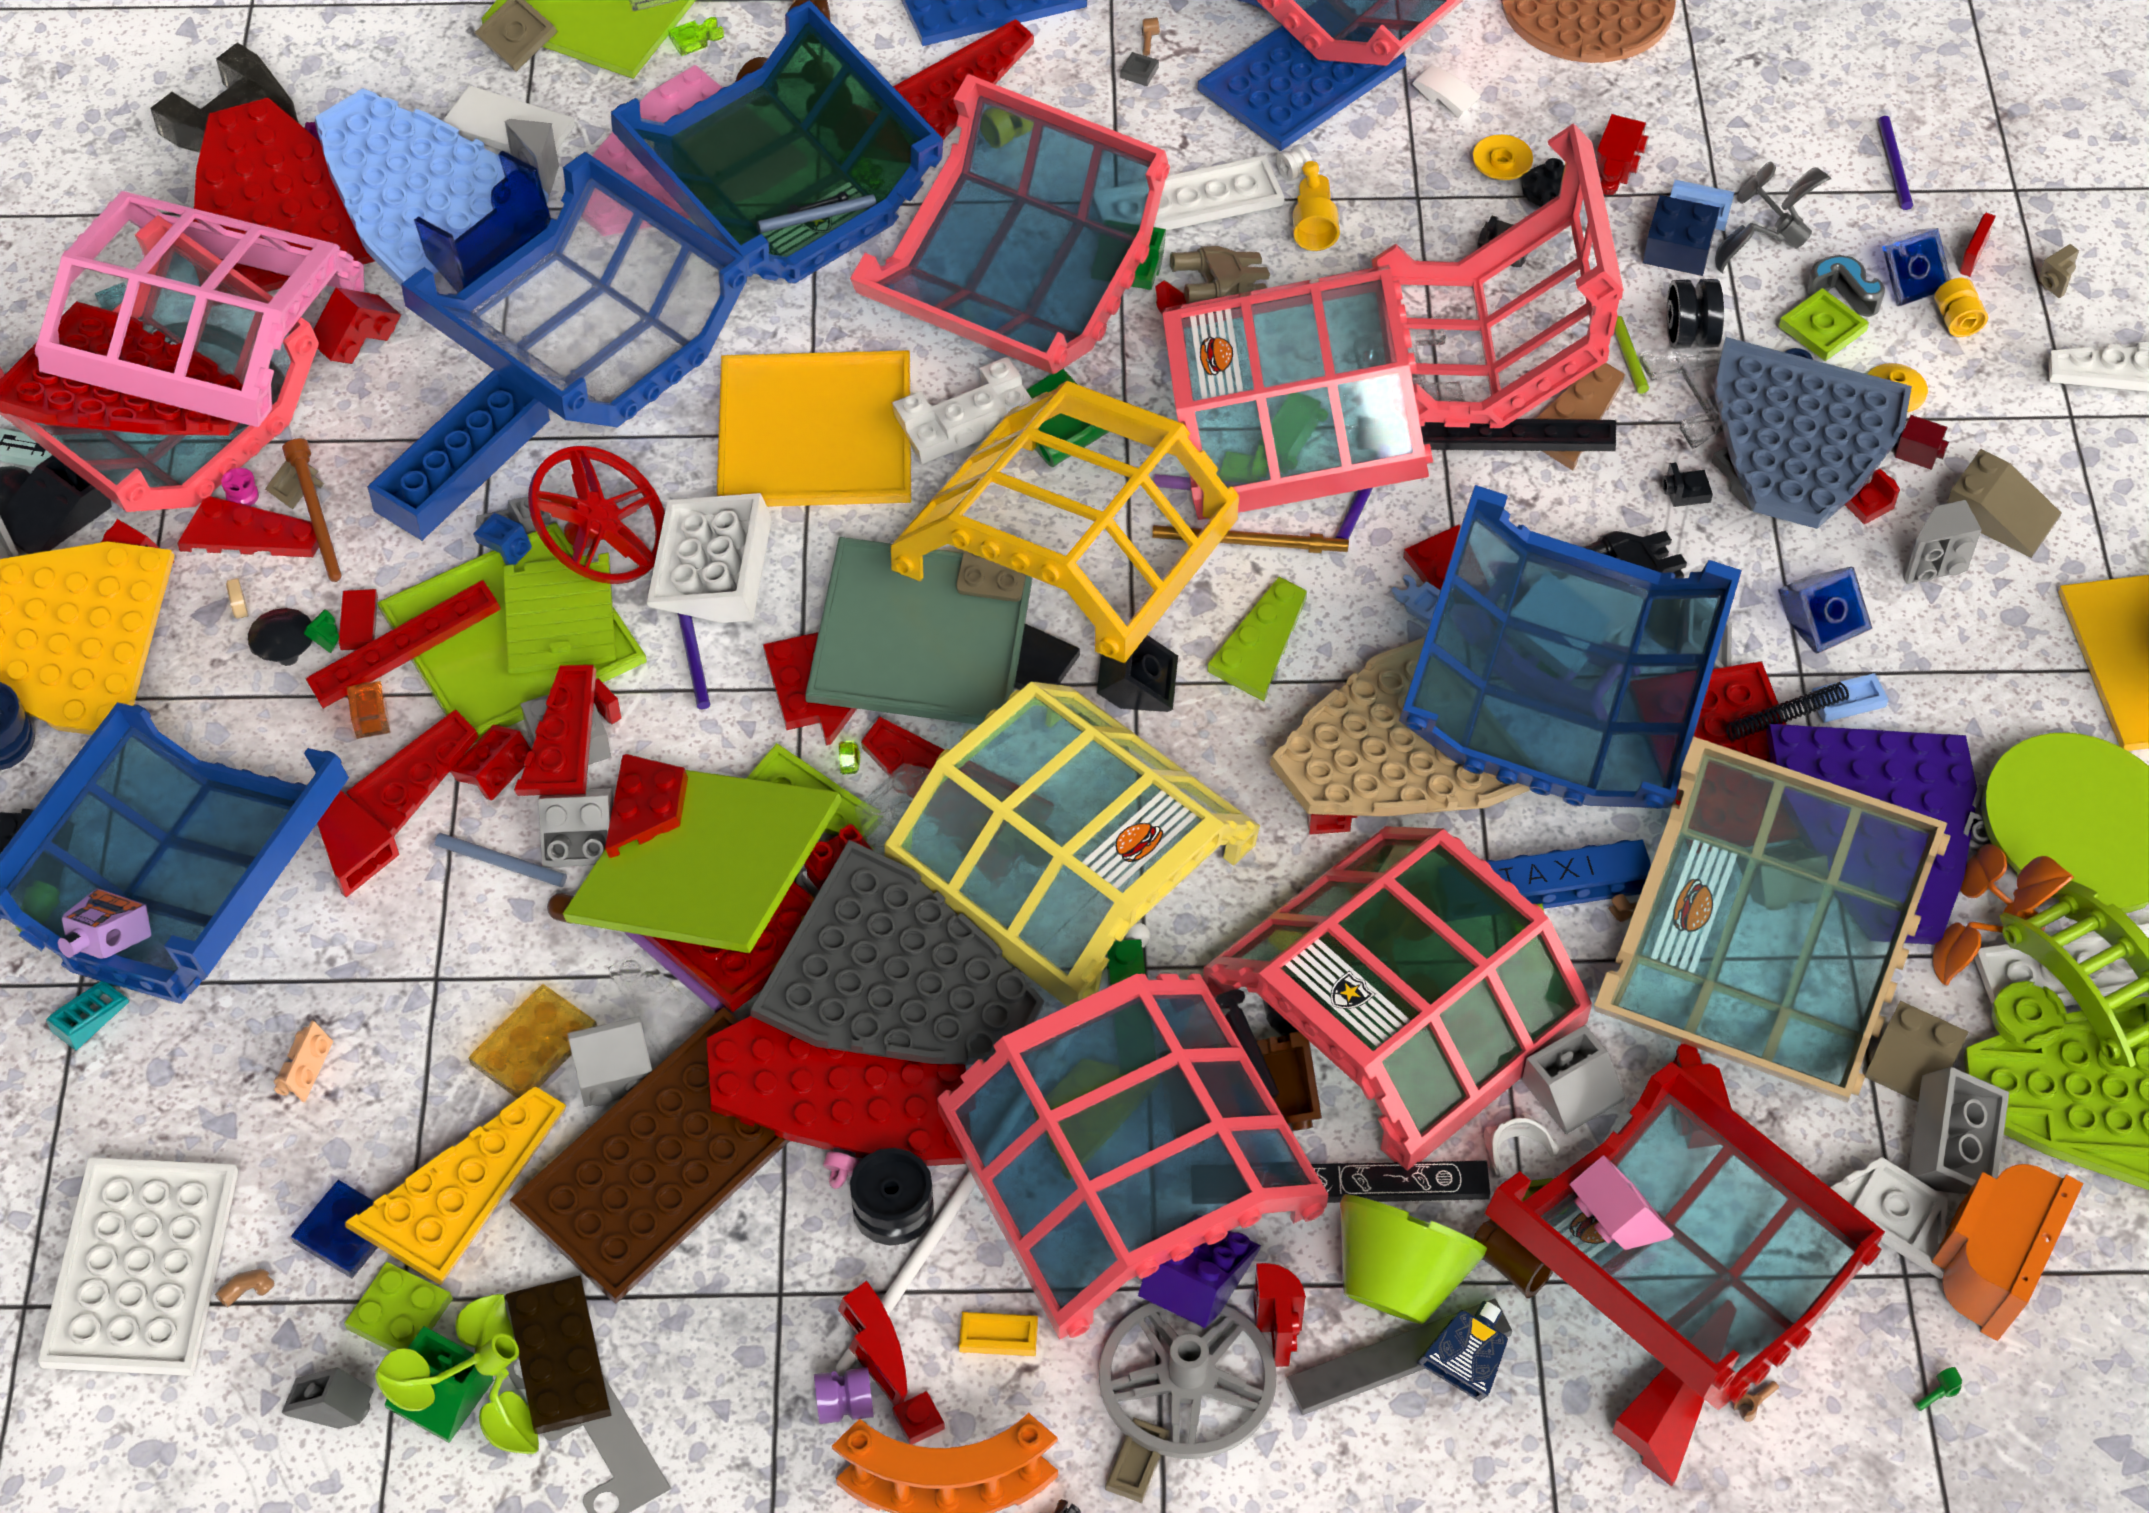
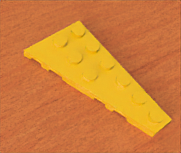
M536 1086L502 1109L498 1116L484 1126H479L470 1132L469 1136L456 1146L452 1145L405 1179L403 1184L389 1194L379 1197L373 1202L372 1206L361 1214L351 1217L345 1222V1227L441 1286L565 1112L566 1105Z

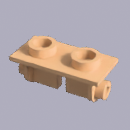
M311 1021L309 1027H303L302 1031L296 1033L294 1043L287 1055L293 1061L284 1062L278 1077L274 1080L276 1085L275 1092L283 1096L293 1092L302 1102H306L333 1043V1040L315 1021Z

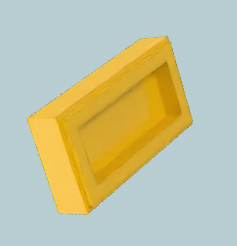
M962 1312L959 1352L1036 1356L1038 1316Z

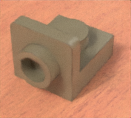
M2069 244L2044 260L2038 282L2058 298H2061L2066 293L2071 275L2076 269L2075 262L2079 250L2072 244Z
M285 461L265 490L291 509H294L303 497V492L295 467L291 466L290 462ZM308 464L314 485L321 489L324 483L315 477L319 471Z

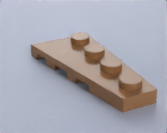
M1604 363L1574 382L1536 419L1602 420L1605 411L1609 409L1624 383L1625 374L1608 363ZM1584 451L1542 452L1573 471L1578 463V458Z

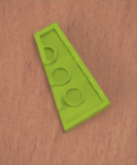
M1278 577L1208 663V672L1265 702L1271 681L1274 680L1282 654L1284 655L1291 632L1294 631L1307 599V590Z

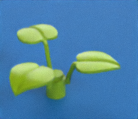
M504 1294L490 1295L477 1299L468 1304L458 1314L455 1322L456 1333L463 1344L475 1348L476 1354L471 1358L436 1376L429 1377L430 1369L426 1360L416 1351L402 1348L387 1354L375 1370L376 1382L390 1402L407 1411H420L429 1407L435 1400L432 1384H437L475 1364L476 1369L482 1375H496L495 1382L489 1393L491 1403L485 1404L479 1412V1423L485 1438L493 1446L507 1452L535 1454L539 1451L538 1434L534 1433L530 1411L524 1400L512 1391H505L498 1396L503 1379L509 1375L506 1367L516 1360L519 1355V1348L514 1340L513 1329L506 1312Z

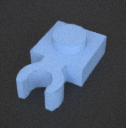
M1404 575L1403 580L1408 588L1401 591L1393 587L1391 590L1394 598L1398 602L1405 603L1404 605L1408 613L1429 625L1440 590L1428 582H1425L1419 588L1413 577ZM1449 595L1447 598L1443 614L1453 604L1451 597Z

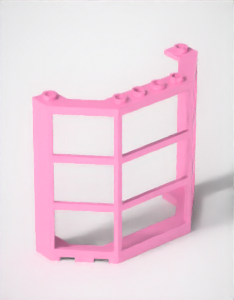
M121 191L113 201L108 203L106 209L93 220L85 232L78 236L74 244L62 254L35 347L39 371L259 427L272 410L271 381L274 370L268 368L274 349L280 351L284 337L326 285L364 292V265L361 262L354 261L353 256L339 250L340 247L334 243ZM156 209L180 214L181 216L177 218L165 215ZM159 215L173 225L134 270L93 260L128 221L142 229ZM220 225L247 231V233L241 234L224 229ZM182 232L216 257L224 259L201 287L148 274V271ZM284 241L312 247L313 249L310 251L290 246ZM236 263L290 276L268 304L214 290ZM84 269L128 279L107 356L59 344L58 327L69 289ZM140 283L196 296L174 374L118 360ZM207 300L263 313L242 391L186 377Z

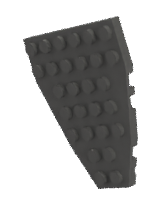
M849 840L752 1006L750 1016L815 1047L928 1064L973 1065L978 1059H983L985 1063L996 1053L993 1045L1003 1036L1035 1022L1043 1008L1044 1000L1035 989L1026 984L1025 977L1017 968L1013 970L1002 957V950L964 914L958 915L945 904L946 898L938 891L933 893L921 882V876L917 872Z

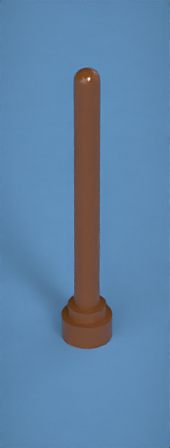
M293 439L282 446L286 461L290 462L291 466L296 469L328 578L332 582H338L342 577L308 466L311 450L306 439Z

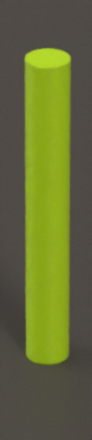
M1618 316L1614 330L1637 392L1640 394L1646 393L1649 390V385L1622 316Z

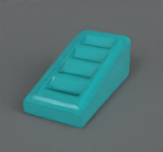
M100 981L52 1013L46 1019V1022L54 1035L77 1051L129 1003V1000L108 983ZM106 994L113 1001L107 1004L100 997ZM94 1003L101 1009L95 1012L90 1006ZM83 1012L88 1015L85 1019L80 1017ZM74 1021L76 1025L71 1027L70 1024Z

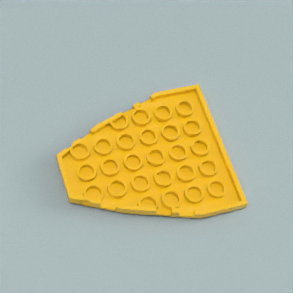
M106 541L0 559V682L12 688L27 715L34 716L48 723L50 727L58 731L93 735L117 702L131 706L134 705L175 557L172 550Z

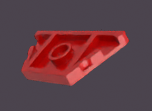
M629 754L622 755L605 845L609 858L620 855L618 848L636 839L639 845L652 840L658 834L669 832L680 826L688 782L685 768Z

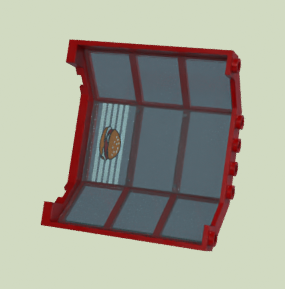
M1670 1062L1650 1077L1639 1101L1629 1112L1632 1117L1618 1134L1613 1131L1604 1143L1523 1202L1522 1199L1531 1180L1519 1171L1496 1188L1485 1214L1719 1411L1729 1401L1735 1404L1739 1402L1749 1390L1750 1383H1754L1756 1386L1760 1384L1770 1372L1771 1365L1777 1368L1781 1366L1790 1355L1792 1347L1799 1350L1804 1346L1812 1335L1810 1329L1863 1265L1868 1267L1878 1257L1882 1250L1878 1244L1885 1231L1676 1064ZM1604 1155L1637 1187L1674 1235L1667 1240L1624 1250L1615 1240L1608 1244L1594 1227L1599 1222L1595 1216L1591 1215L1588 1218L1575 1204L1574 1199L1578 1195L1569 1184Z

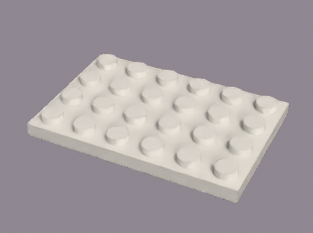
M88 1157L37 1361L41 1368L194 1376L238 1176V1169L235 1164Z

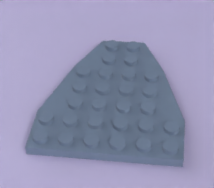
M1726 337L1713 388L1730 459L1752 511L1818 529L1858 494L1901 438L1905 428L1912 386Z

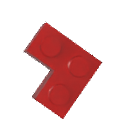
M335 287L313 329L319 342L317 349L330 361L352 364L366 338L388 341L390 335L395 330L401 314L377 294Z

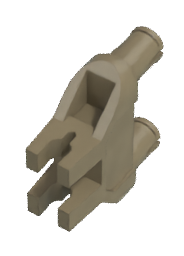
M1201 246L1197 251L1171 252L1170 254L1172 272L1198 270L1206 283L1185 284L1184 297L1186 303L1267 288L1265 283L1253 284L1260 279H1269L1270 273L1267 267H1248L1251 264H1262V257L1259 252H1235L1220 246Z

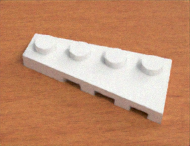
M2138 342L2137 347L2121 348L2120 344L2108 345L2105 350L2095 351L2092 347L2051 350L2048 358L2049 382L2149 392V342Z

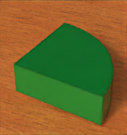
M326 609L307 626L304 632L307 637L329 653H332L339 640L338 631L335 626L336 621Z

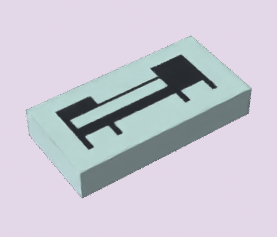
M0 429V461L36 467L52 456L51 453L25 433Z

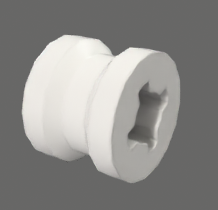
M1301 144L1293 146L1290 152L1283 151L1276 156L1278 170L1287 181L1296 179L1300 173L1303 174V164L1307 161H1312L1308 150Z

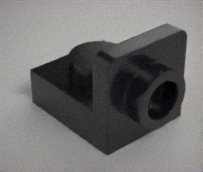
M1676 462L1669 463L1667 475L1663 476L1662 484L1664 493L1670 496L1673 507L1711 503L1713 493L1705 470L1680 473Z

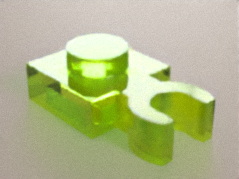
M716 17L706 19L701 25H698L694 20L668 30L669 39L681 56L708 47V40L718 41L724 38L723 27H718Z

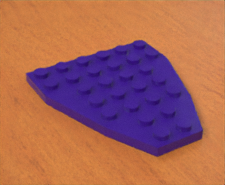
M1770 724L1766 730L1771 763L1947 823L1944 833L1951 835L1944 856L1936 854L1915 911L1916 915L1921 916L1915 936L1907 935L1904 942L1935 945L1943 938L1964 880L1973 823L1968 836L1964 834L1970 812L1975 813L1976 809L1972 804L1977 792V784L1966 735ZM1785 786L1781 800L1807 847L1819 849L1827 853L1829 870H1831L1851 808ZM1862 812L1839 879L1905 901L1929 835ZM1835 890V894L1869 941L1891 942L1901 913Z

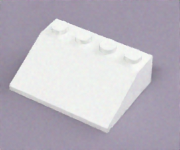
M761 493L667 501L647 599L649 607L720 623L754 620L772 521Z

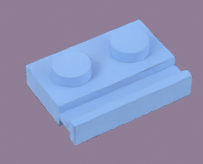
M1674 180L1670 197L1720 207L1715 229L1725 231L1734 192Z

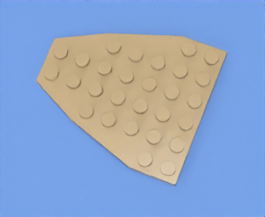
M1425 637L1375 655L1369 659L1362 671L1358 674L1354 672L1348 677L1346 684L1339 690L1334 689L1306 714L1302 724L1296 731H1292L1287 737L1285 745L1278 748L1270 762L1271 768L1307 814L1395 816L1490 807L1530 791V787L1519 783L1515 785L1505 784L1498 781L1495 775L1485 772L1475 774L1465 770L1463 765L1455 763L1399 721ZM1429 656L1413 706L1439 714L1435 726L1458 743L1474 692L1467 684ZM1482 703L1468 748L1539 771Z

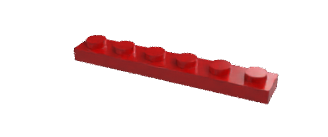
M481 580L305 679L324 709L501 610L484 580Z

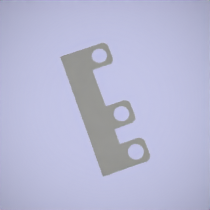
M517 1357L506 1369L514 1386L518 1389H525L523 1378L518 1377L514 1372V1365L519 1359ZM603 1375L612 1416L542 1434L548 1441H556L584 1426L614 1478L588 1492L583 1498V1505L588 1513H597L594 1509L595 1498L601 1493L611 1492L619 1499V1507L614 1513H630L669 1491L671 1487Z

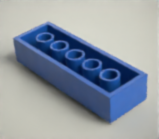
M493 370L367 486L373 511L423 541L550 421L548 407Z

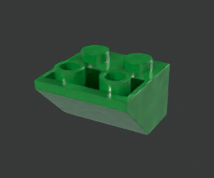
M423 1326L407 1348L416 1351L426 1360L430 1369L429 1377L436 1376L471 1358L475 1354ZM474 1364L437 1384H432L435 1400L426 1409L407 1411L397 1407L388 1399H386L385 1408L450 1443L494 1379L493 1376L479 1373Z

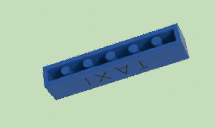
M1643 839L1635 841L1621 840L1614 844L1600 846L1587 845L1580 849L1566 851L1553 850L1546 854L1532 856L1518 855L1512 859L1498 861L1485 860L1496 874L1505 881L1511 882L1532 904L1542 903L1543 909L1607 900L1619 894H1624L1625 897L1640 895L1651 867ZM1451 866L1438 869L1435 891L1445 923L1506 915Z

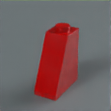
M341 790L317 822L341 894L346 898L400 855L394 836Z

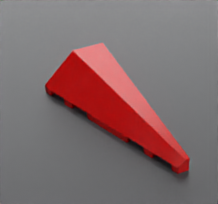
M1727 1301L1689 1341L1715 1364L1719 1361L1736 1313ZM1665 1366L1616 1419L1612 1433L1643 1456L1642 1464L1670 1486H1673L1705 1399Z

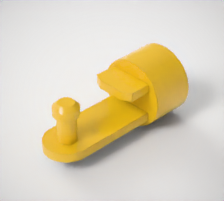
M1307 161L1302 166V171L1306 178L1299 185L1300 195L1297 196L1298 204L1293 210L1294 239L1299 246L1306 250L1321 251L1337 242L1340 235L1339 215L1337 206L1331 201L1328 178L1318 174L1319 165L1317 162Z

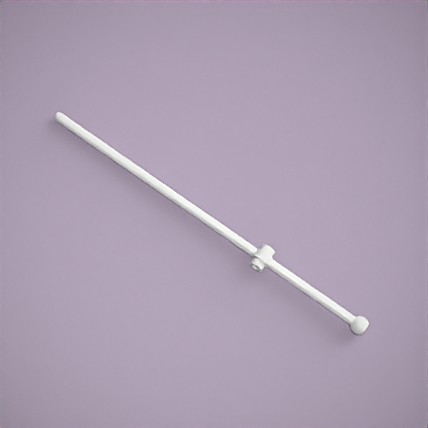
M1137 922L1129 929L1123 940L1141 939L1142 948H1144L1149 943L1150 931L1147 926ZM1107 967L1102 973L1099 991L1109 987ZM1080 1031L1056 1042L1049 1052L1041 1053L1037 1051L1029 1056L1026 1066L1030 1072L1034 1073L1032 1077L1040 1091L1045 1083L1055 1082L1060 1084L1067 1076L1069 1066L1067 1063L1062 1062L1061 1059ZM1025 1089L979 1154L985 1167L995 1159L1032 1104ZM970 1171L967 1172L881 1299L888 1316L977 1184ZM849 1348L836 1366V1372L840 1377L844 1376L846 1370L853 1369L858 1362V1359Z

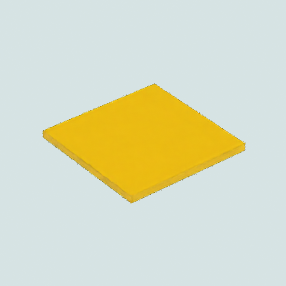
M910 350L721 355L717 496L761 493L767 507L911 503V444L895 418L892 402L910 396Z
M2149 575L2060 585L2059 597L2119 746L2127 751L2148 749Z

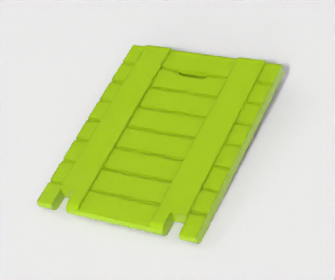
M609 553L598 554L599 562H592L589 569L611 574ZM587 555L582 556L579 564L584 565ZM558 559L524 563V571L515 572L514 564L503 565L509 674L559 668L560 665H593L616 661L611 584L585 578L570 570Z

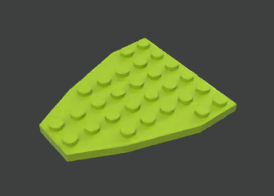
M2149 997L2134 998L2112 1009L2124 1034L2149 1021ZM2083 1010L2067 1014L2065 1028L2056 1042L2045 1048L2028 1049L2018 1047L2005 1040L2001 1034L1966 1047L1964 1052L1965 1073L2009 1092L2004 1135L2048 1156L2149 1190V1038L2130 1047L2136 1063L2133 1067L2130 1068L2108 1062L2101 1051L2100 1041Z

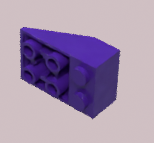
M1194 1214L1184 1225L1202 1216ZM1228 1231L1227 1236L1215 1244L1208 1245L1205 1242L1193 1248L1194 1251L1183 1260L1174 1262L1171 1259L1159 1265V1269L1155 1273L1143 1278L1138 1296L1206 1328L1221 1313L1258 1254L1261 1245L1251 1241L1242 1233Z

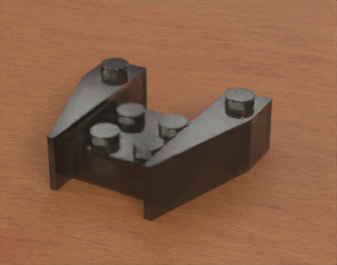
M238 42L216 58L222 83L228 89L200 109L176 93L170 92L150 108L157 133L180 148L199 153L208 116L212 112L269 98L298 122L291 98L261 58Z

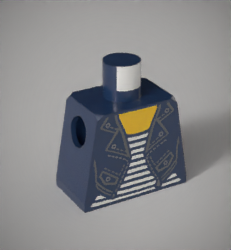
M1487 1301L1481 1302L1474 1316L1464 1310H1460L1420 1356L1417 1364L1480 1402L1489 1395L1508 1342V1338L1504 1334L1494 1329L1502 1311Z

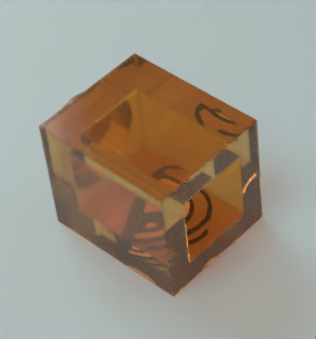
M381 681L365 682L347 687L350 716L356 738L391 733L387 702Z

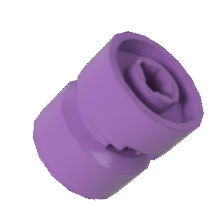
M868 1367L846 1370L844 1376L841 1377L835 1371L814 1374L819 1424L841 1422L844 1415H849L852 1420L874 1417Z

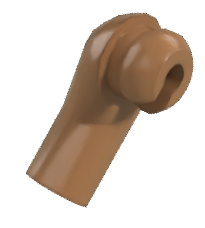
M260 1268L237 1274L215 1295L228 1308L247 1290L254 1288L258 1295L263 1296L274 1287L275 1283L268 1276L269 1272Z

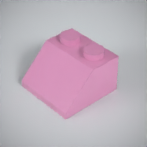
M1604 1155L1569 1184L1578 1195L1574 1199L1575 1204L1588 1218L1591 1215L1595 1216L1599 1222L1594 1227L1608 1244L1615 1240L1624 1250L1667 1240L1674 1235L1637 1187Z

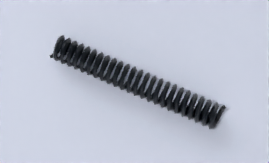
M1841 682L1828 685L1813 691V693L1809 692L1799 696V698L1796 697L1785 701V703H1780V705L1777 704L1766 708V710H1761V712L1758 711L1747 715V717H1742V719L1739 718L1728 722L1726 727L1727 735L1734 742L1736 739L1739 740L1740 737L1744 738L1745 735H1753L1755 732L1758 733L1759 730L1767 729L1770 725L1768 717L1771 724L1786 723L1788 720L1791 721L1792 718L1796 719L1797 716H1805L1807 713L1810 714L1811 711L1815 712L1821 708L1824 709L1825 706L1829 707L1830 704L1834 705L1835 703L1838 704L1839 701L1843 702L1844 699L1848 700L1849 691ZM1730 725H1731V731H1732V734H1733L1732 736H1731L1730 730H1729V726H1730Z

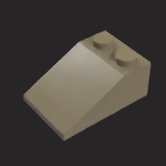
M1982 449L1979 450L1953 486L1947 501L1948 504L1966 500L1982 529V534L2030 558L2036 553L2062 514L2011 463Z

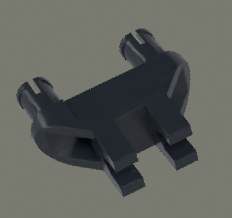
M1666 530L1644 537L1626 532L1612 531L1600 535L1596 542L1583 546V548L1661 573L1672 572L1676 575L1675 578H1684L1681 569L1687 566V562L1682 554L1667 557L1669 551L1666 546L1671 544L1672 539Z

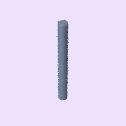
M874 194L760 220L757 221V229L759 233H764L870 208L876 205V199Z
M439 833L435 839V846L559 887H563L566 883L567 875L443 833Z

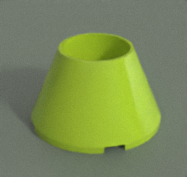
M1344 1194L1340 1202L1343 1291L1345 1296L1361 1304L1410 1322L1424 1324L1484 1258L1487 1248L1460 1232L1434 1221L1428 1223L1408 1215L1409 1212L1384 1203Z

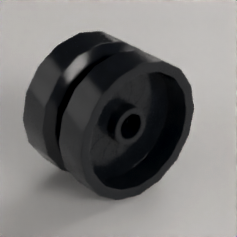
M1688 279L1671 281L1667 295L1666 320L1669 343L1672 348H1690L1695 340L1701 348L1719 347L1724 326V301L1719 279H1700L1696 287Z
M887 1148L879 1149L865 1156L857 1164L850 1179L854 1222L860 1232L873 1242L889 1246L906 1244L920 1237L930 1225L934 1213L931 1172L924 1161L911 1151Z

